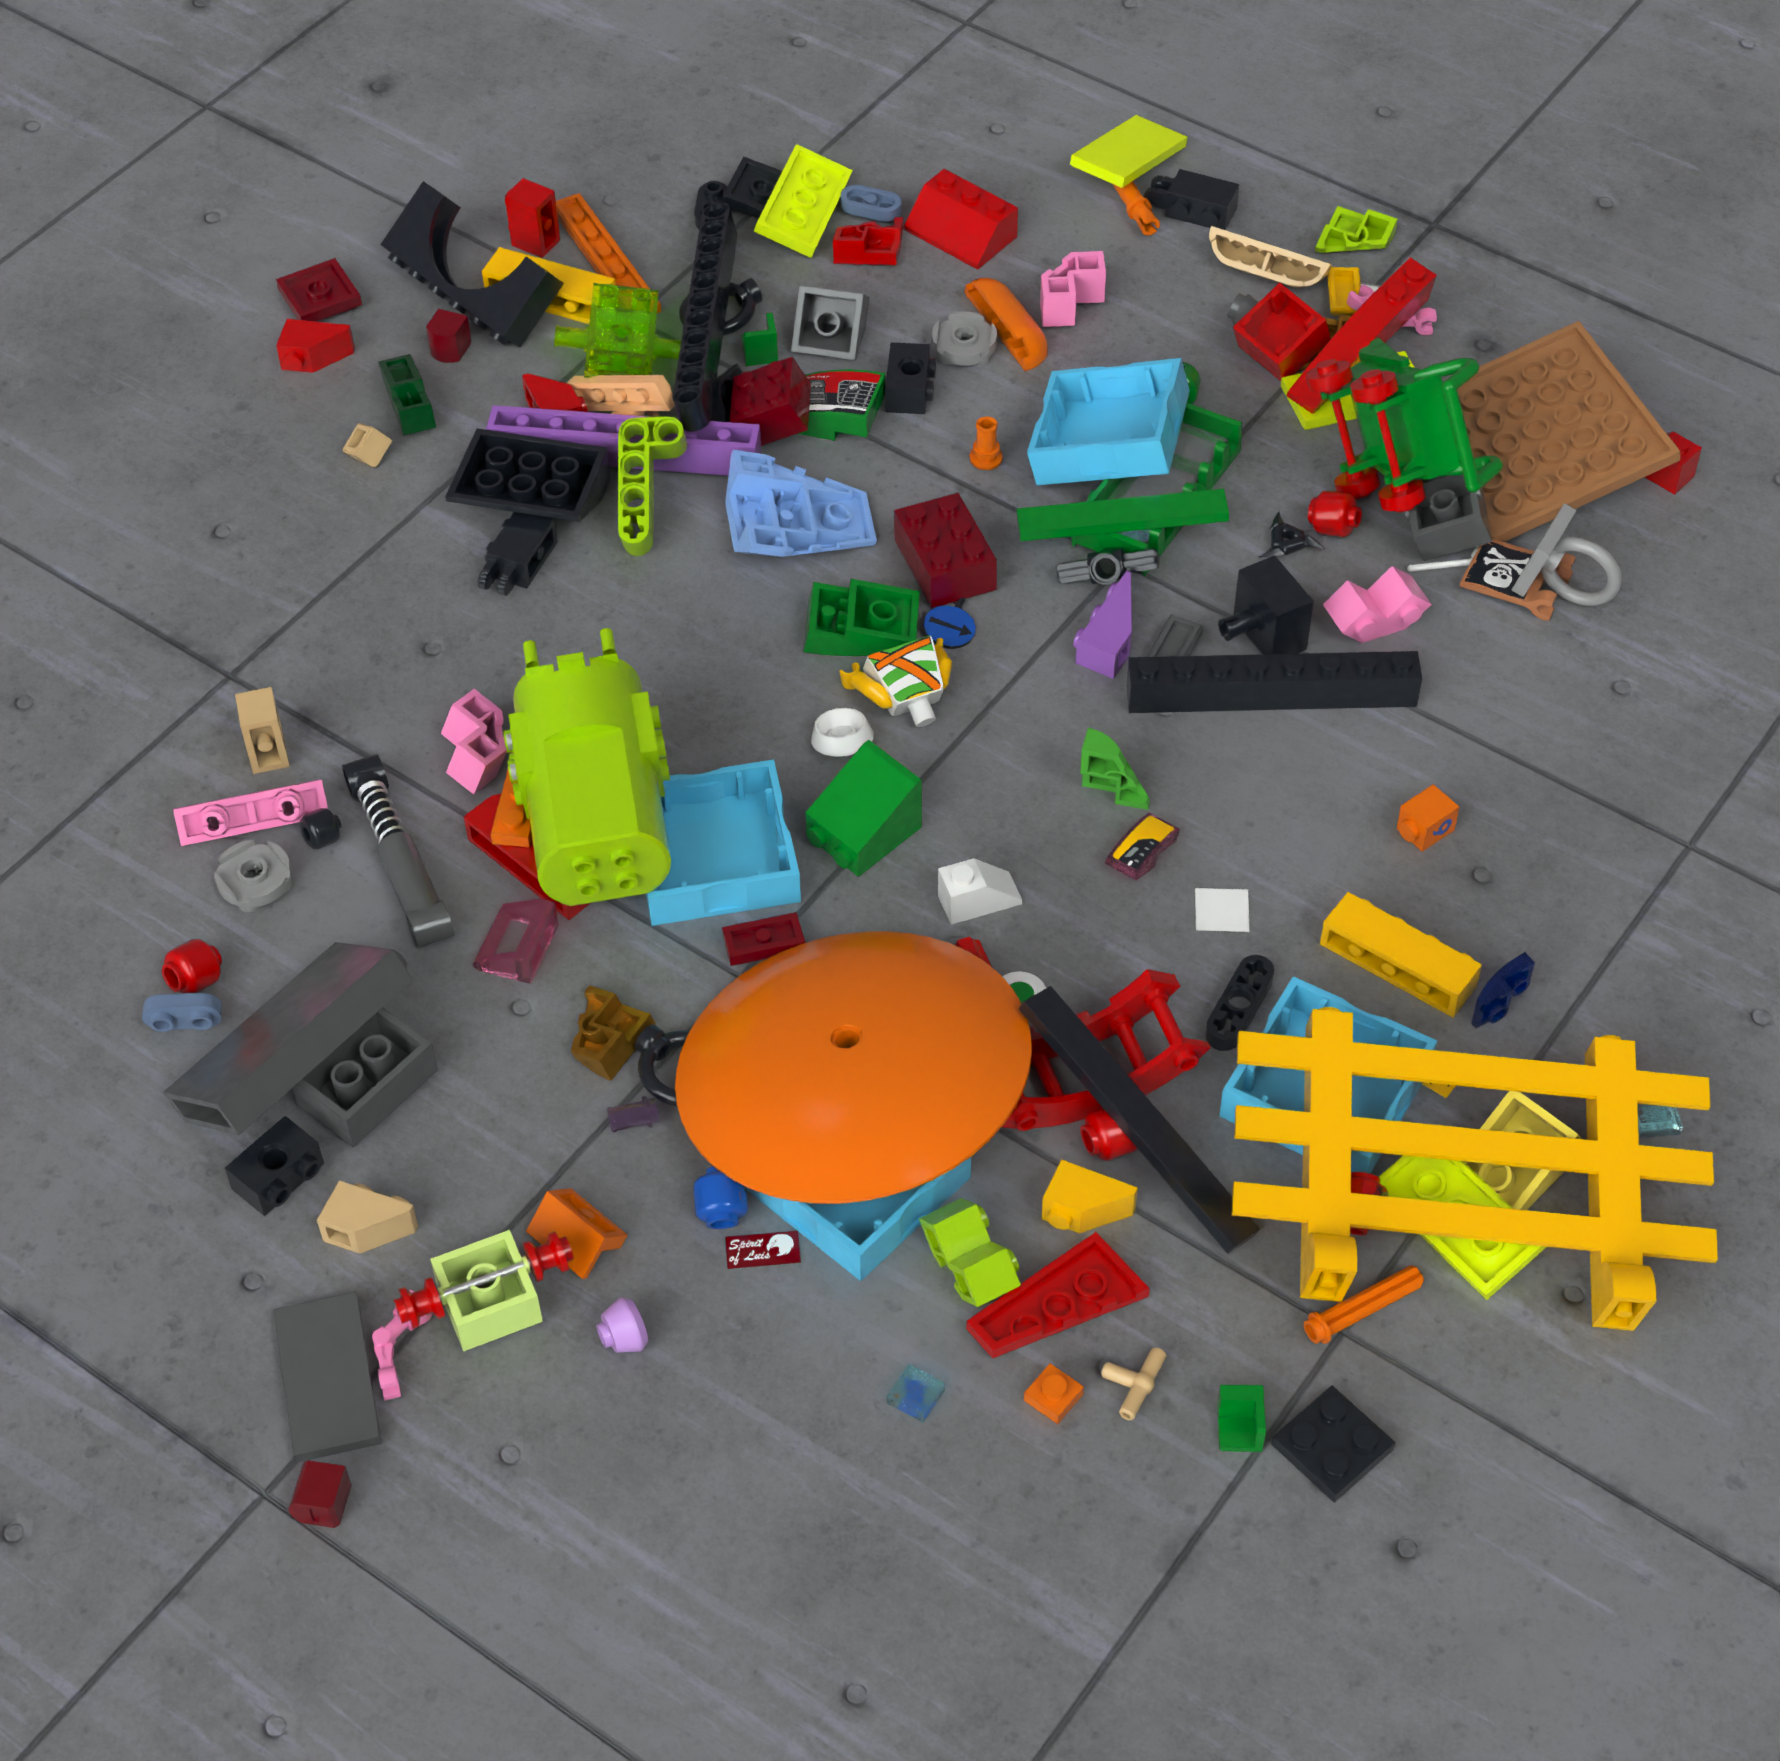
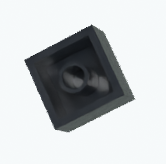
M1274 555L1238 570L1234 614L1219 620V631L1222 637L1225 636L1224 639L1226 641H1230L1245 633L1261 654H1298L1307 650L1314 601Z

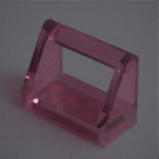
M535 899L502 904L473 962V967L482 972L531 984L559 926L555 902ZM511 920L528 924L515 952L495 954Z

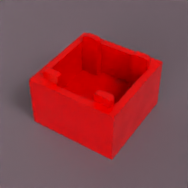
M1281 283L1277 284L1233 326L1238 347L1279 381H1281L1282 377L1294 375L1331 340L1326 319Z

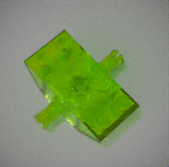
M593 283L589 326H586V329L556 325L554 347L584 349L583 352L586 353L584 378H591L597 375H652L653 360H656V357L679 358L681 340L660 338L658 334H655L659 290Z

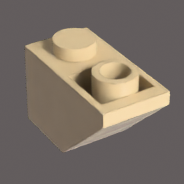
M340 1180L317 1218L323 1242L359 1254L411 1235L418 1228L414 1206L400 1196L388 1197L374 1192L366 1185L359 1183L352 1185Z

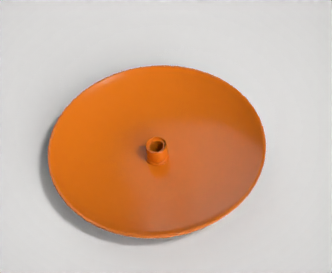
M866 931L820 938L780 952L758 963L726 986L708 1004L694 1023L680 1052L675 1081L677 1107L682 1124L700 1154L717 1170L749 1189L772 1197L814 1204L862 1202L887 1197L932 1181L954 1169L981 1149L1005 1124L1024 1091L1030 1072L1032 1043L1028 1020L1020 1012L1021 1001L1007 981L985 961L951 943L927 936L891 931Z

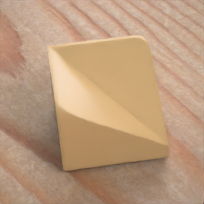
M359 423L342 452L368 466L377 467L392 440L376 428Z

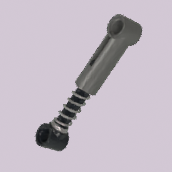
M378 754L343 764L342 771L352 799H359L362 802L364 811H366L370 826L374 830L375 837L378 839L377 852L405 913L416 947L420 948L454 936L453 926L446 906L442 900H439L414 840L410 834L405 832L404 827L399 826L401 820L396 817L397 811L395 808H392V800L387 798L389 795L387 791L389 784Z

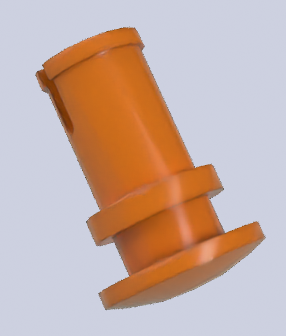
M984 416L976 421V441H974L969 458L971 464L981 470L997 468L1003 460V454L997 441L998 423L993 417Z

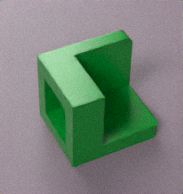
M766 313L767 330L745 332L741 335L746 366L770 364L778 361L777 332L773 313Z
M1220 1385L1217 1401L1219 1449L1227 1452H1262L1266 1434L1263 1385Z

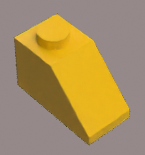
M1061 1159L1043 1196L1042 1220L1049 1222V1224L1057 1229H1069L1080 1234L1133 1216L1136 1210L1138 1187Z

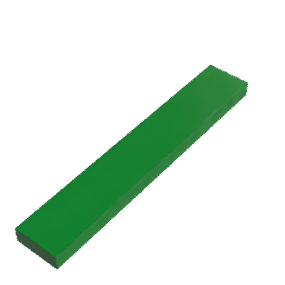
M1224 488L1016 508L1020 541L1229 521V509Z

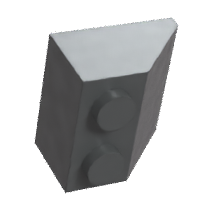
M799 286L791 351L856 360L866 328L870 297L860 293Z

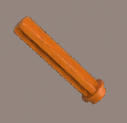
M1410 1265L1320 1314L1315 1311L1310 1313L1308 1320L1304 1321V1330L1313 1343L1321 1342L1327 1344L1335 1333L1421 1288L1424 1282L1423 1275L1416 1266Z

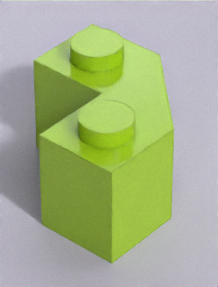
M960 1198L919 1218L934 1258L941 1268L947 1265L953 1271L957 1281L954 1283V1288L962 1300L979 1307L1021 1286L1016 1274L1020 1268L1014 1253L1009 1248L990 1240L986 1230L990 1226L984 1209L979 1204L977 1205L964 1198Z

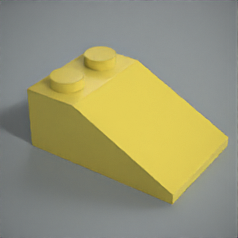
M1509 1091L1480 1128L1483 1130L1582 1139L1574 1130L1517 1091ZM1463 1161L1513 1209L1528 1210L1564 1172Z

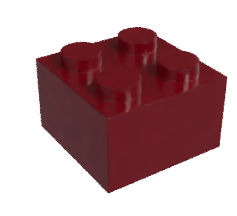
M793 356L780 361H774L769 365L752 371L743 372L733 378L730 422L759 424L761 446L808 430L811 382Z

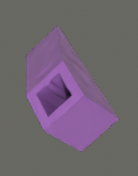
M1128 571L1124 573L1118 583H1112L1106 600L1102 605L1098 604L1094 608L1090 622L1086 628L1081 627L1078 630L1073 646L1076 648V664L1112 679L1115 678L1130 656L1132 613L1131 573Z

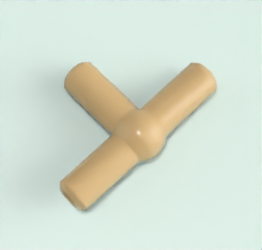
M1156 1347L1150 1350L1138 1373L1110 1362L1104 1364L1101 1372L1102 1378L1131 1388L1119 1410L1122 1418L1133 1420L1146 1395L1153 1391L1155 1386L1154 1380L1166 1358V1353L1161 1348Z

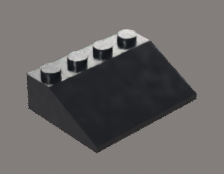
M477 428L445 496L446 501L580 522L601 502L611 479L608 448Z

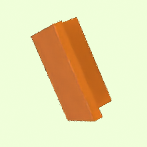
M571 1188L547 1191L526 1230L541 1245L547 1243L548 1233L553 1231L556 1232L558 1238L566 1236L574 1260L568 1262V1266L582 1279L588 1278L602 1251L620 1249L628 1236Z

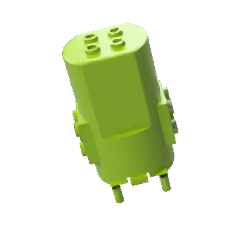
M603 628L599 632L603 656L589 658L590 666H585L583 652L556 656L559 670L555 672L553 664L539 666L536 642L532 640L525 641L523 643L526 674L520 679L514 691L515 713L508 714L510 729L503 730L506 750L509 753L507 763L510 780L513 783L516 805H524L526 818L530 819L539 884L549 897L568 906L651 893L662 884L671 868V856L661 797L665 796L663 781L670 780L667 758H665L667 756L658 705L650 706L648 691L643 692L638 673L627 662L618 658L613 631L610 628Z

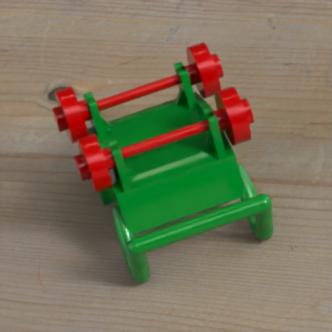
M1380 338L1371 341L1370 345L1360 349L1358 352L1360 362L1353 367L1347 361L1330 359L1318 363L1315 368L1307 372L1306 379L1309 390L1320 392L1322 400L1329 398V401L1332 402L1347 461L1339 465L1341 472L1344 473L1334 479L1337 492L1350 493L1355 499L1364 498L1380 486L1379 471L1385 476L1384 481L1387 485L1378 492L1381 508L1385 511L1406 512L1413 509L1426 498L1423 482L1418 479L1430 480L1438 476L1463 475L1466 489L1471 493H1475L1499 474L1503 468V462L1497 456L1486 455L1476 458L1473 456L1457 391L1479 371V363L1473 358H1458L1419 369L1410 367L1408 357L1399 355ZM1452 375L1446 381L1442 382L1441 377ZM1351 395L1365 448L1364 452L1356 456L1354 455L1340 398Z

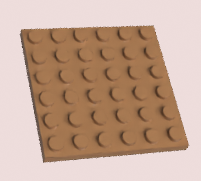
M1580 321L1574 322L1479 366L1478 373L1457 389L1474 458L1493 455L1499 457L1503 462V468L1500 473L1482 487L1492 541L1506 542L1555 519L1564 503L1577 509L1680 461V450Z

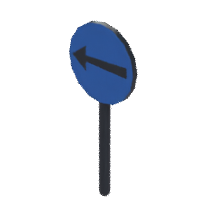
M960 598L955 607L948 605L939 606L930 610L925 616L923 628L926 636L931 635L933 643L936 644L937 638H942L943 647L953 649L961 648L969 644L973 639L976 626L973 618L966 611L962 610L965 598Z

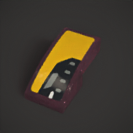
M1148 812L1120 839L1106 857L1105 864L1137 881L1155 867L1158 855L1177 841L1180 829Z

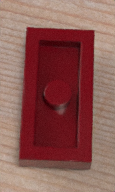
M797 912L722 927L723 940L730 966L768 959L780 952L805 943Z

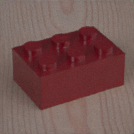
M959 493L894 510L895 542L931 608L958 601L960 598L966 599L997 590V559Z

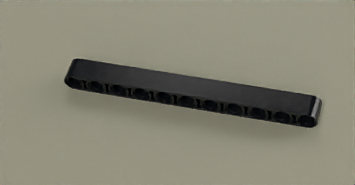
M727 203L709 205L703 210L672 395L679 421L682 423L685 431L701 430L711 421L738 236L731 210Z

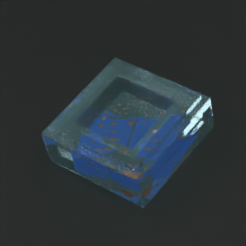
M908 1364L888 1393L887 1404L923 1423L944 1393L945 1383Z

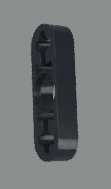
M1250 955L1240 962L1207 1020L1205 1037L1206 1041L1214 1049L1220 1051L1234 1049L1237 1046L1238 1032L1246 1031L1272 986L1274 966L1268 958L1261 955ZM1256 971L1261 972L1262 974L1257 975L1253 987L1248 985L1249 975H1253ZM1240 996L1248 999L1251 1004L1246 1008L1239 1009L1232 1006L1229 1000ZM1227 1018L1231 1020L1230 1031H1226L1224 1035L1219 1034L1217 1031H1221L1224 1028Z

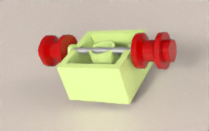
M510 1230L431 1258L438 1288L436 1289L432 1277L425 1279L424 1289L411 1293L406 1287L400 1288L399 1293L401 1297L393 1300L402 1324L409 1321L414 1329L419 1327L420 1317L433 1313L438 1319L445 1317L443 1303L463 1352L541 1323L543 1320L539 1300L529 1273L532 1272L535 1281L540 1282L543 1280L544 1271L550 1268L557 1267L562 1273L569 1271L568 1262L574 1260L570 1244L566 1236L558 1238L556 1232L553 1231L548 1233V1241L543 1245L535 1247L530 1241L524 1242L523 1248L526 1256L521 1257Z

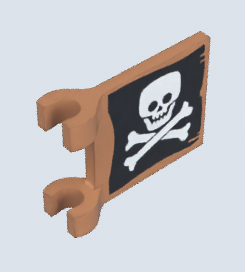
M1499 540L1479 546L1460 581V587L1524 606L1537 618L1546 621L1550 620L1555 607H1552L1557 596L1552 591L1541 590L1545 582L1541 570L1524 597L1513 592L1511 589L1534 551ZM1565 553L1555 570L1559 577L1568 584L1573 575L1571 568L1576 557Z

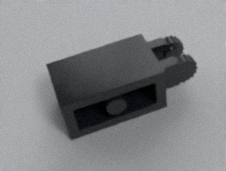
M1179 169L1175 178L1163 177L1162 175L1155 176L1151 181V187L1145 191L1143 196L1148 198L1151 205L1166 210V217L1208 228L1213 226L1226 230L1237 210L1239 184Z
M513 512L511 517L503 522L501 531L495 541L490 542L486 548L485 561L487 563L479 574L478 587L487 590L497 579L499 580L497 591L501 595L507 596L515 585L527 589L558 542L555 518Z

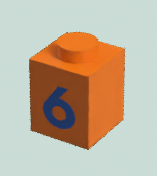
M1433 784L1401 805L1396 829L1406 841L1412 842L1423 852L1455 830L1460 807Z

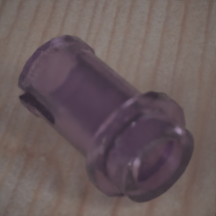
M644 1096L642 1101L607 1108L613 1133L647 1124L649 1128H652V1123L660 1122L655 1098L647 1100V1097Z

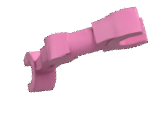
M1362 285L1358 295L1353 291L1349 292L1347 304L1352 309L1358 310L1374 292L1370 287ZM1432 308L1420 309L1402 327H1415L1420 335H1432V322L1437 321L1436 310Z
M396 1307L393 1311L394 1318L385 1327L381 1326L372 1334L374 1352L380 1366L378 1376L384 1401L401 1397L398 1375L393 1362V1346L396 1343V1339L406 1329L413 1330L409 1321L401 1323ZM433 1313L420 1317L419 1326L429 1321Z

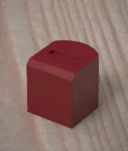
M438 308L426 326L430 353L434 359L440 362H458L472 341L468 316Z
M310 1460L304 1462L289 1506L290 1515L304 1524L331 1528L339 1526L352 1486L346 1467Z

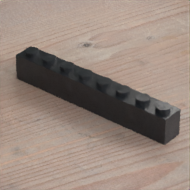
M1418 651L1129 657L1126 687L1129 713L1417 707L1422 673Z

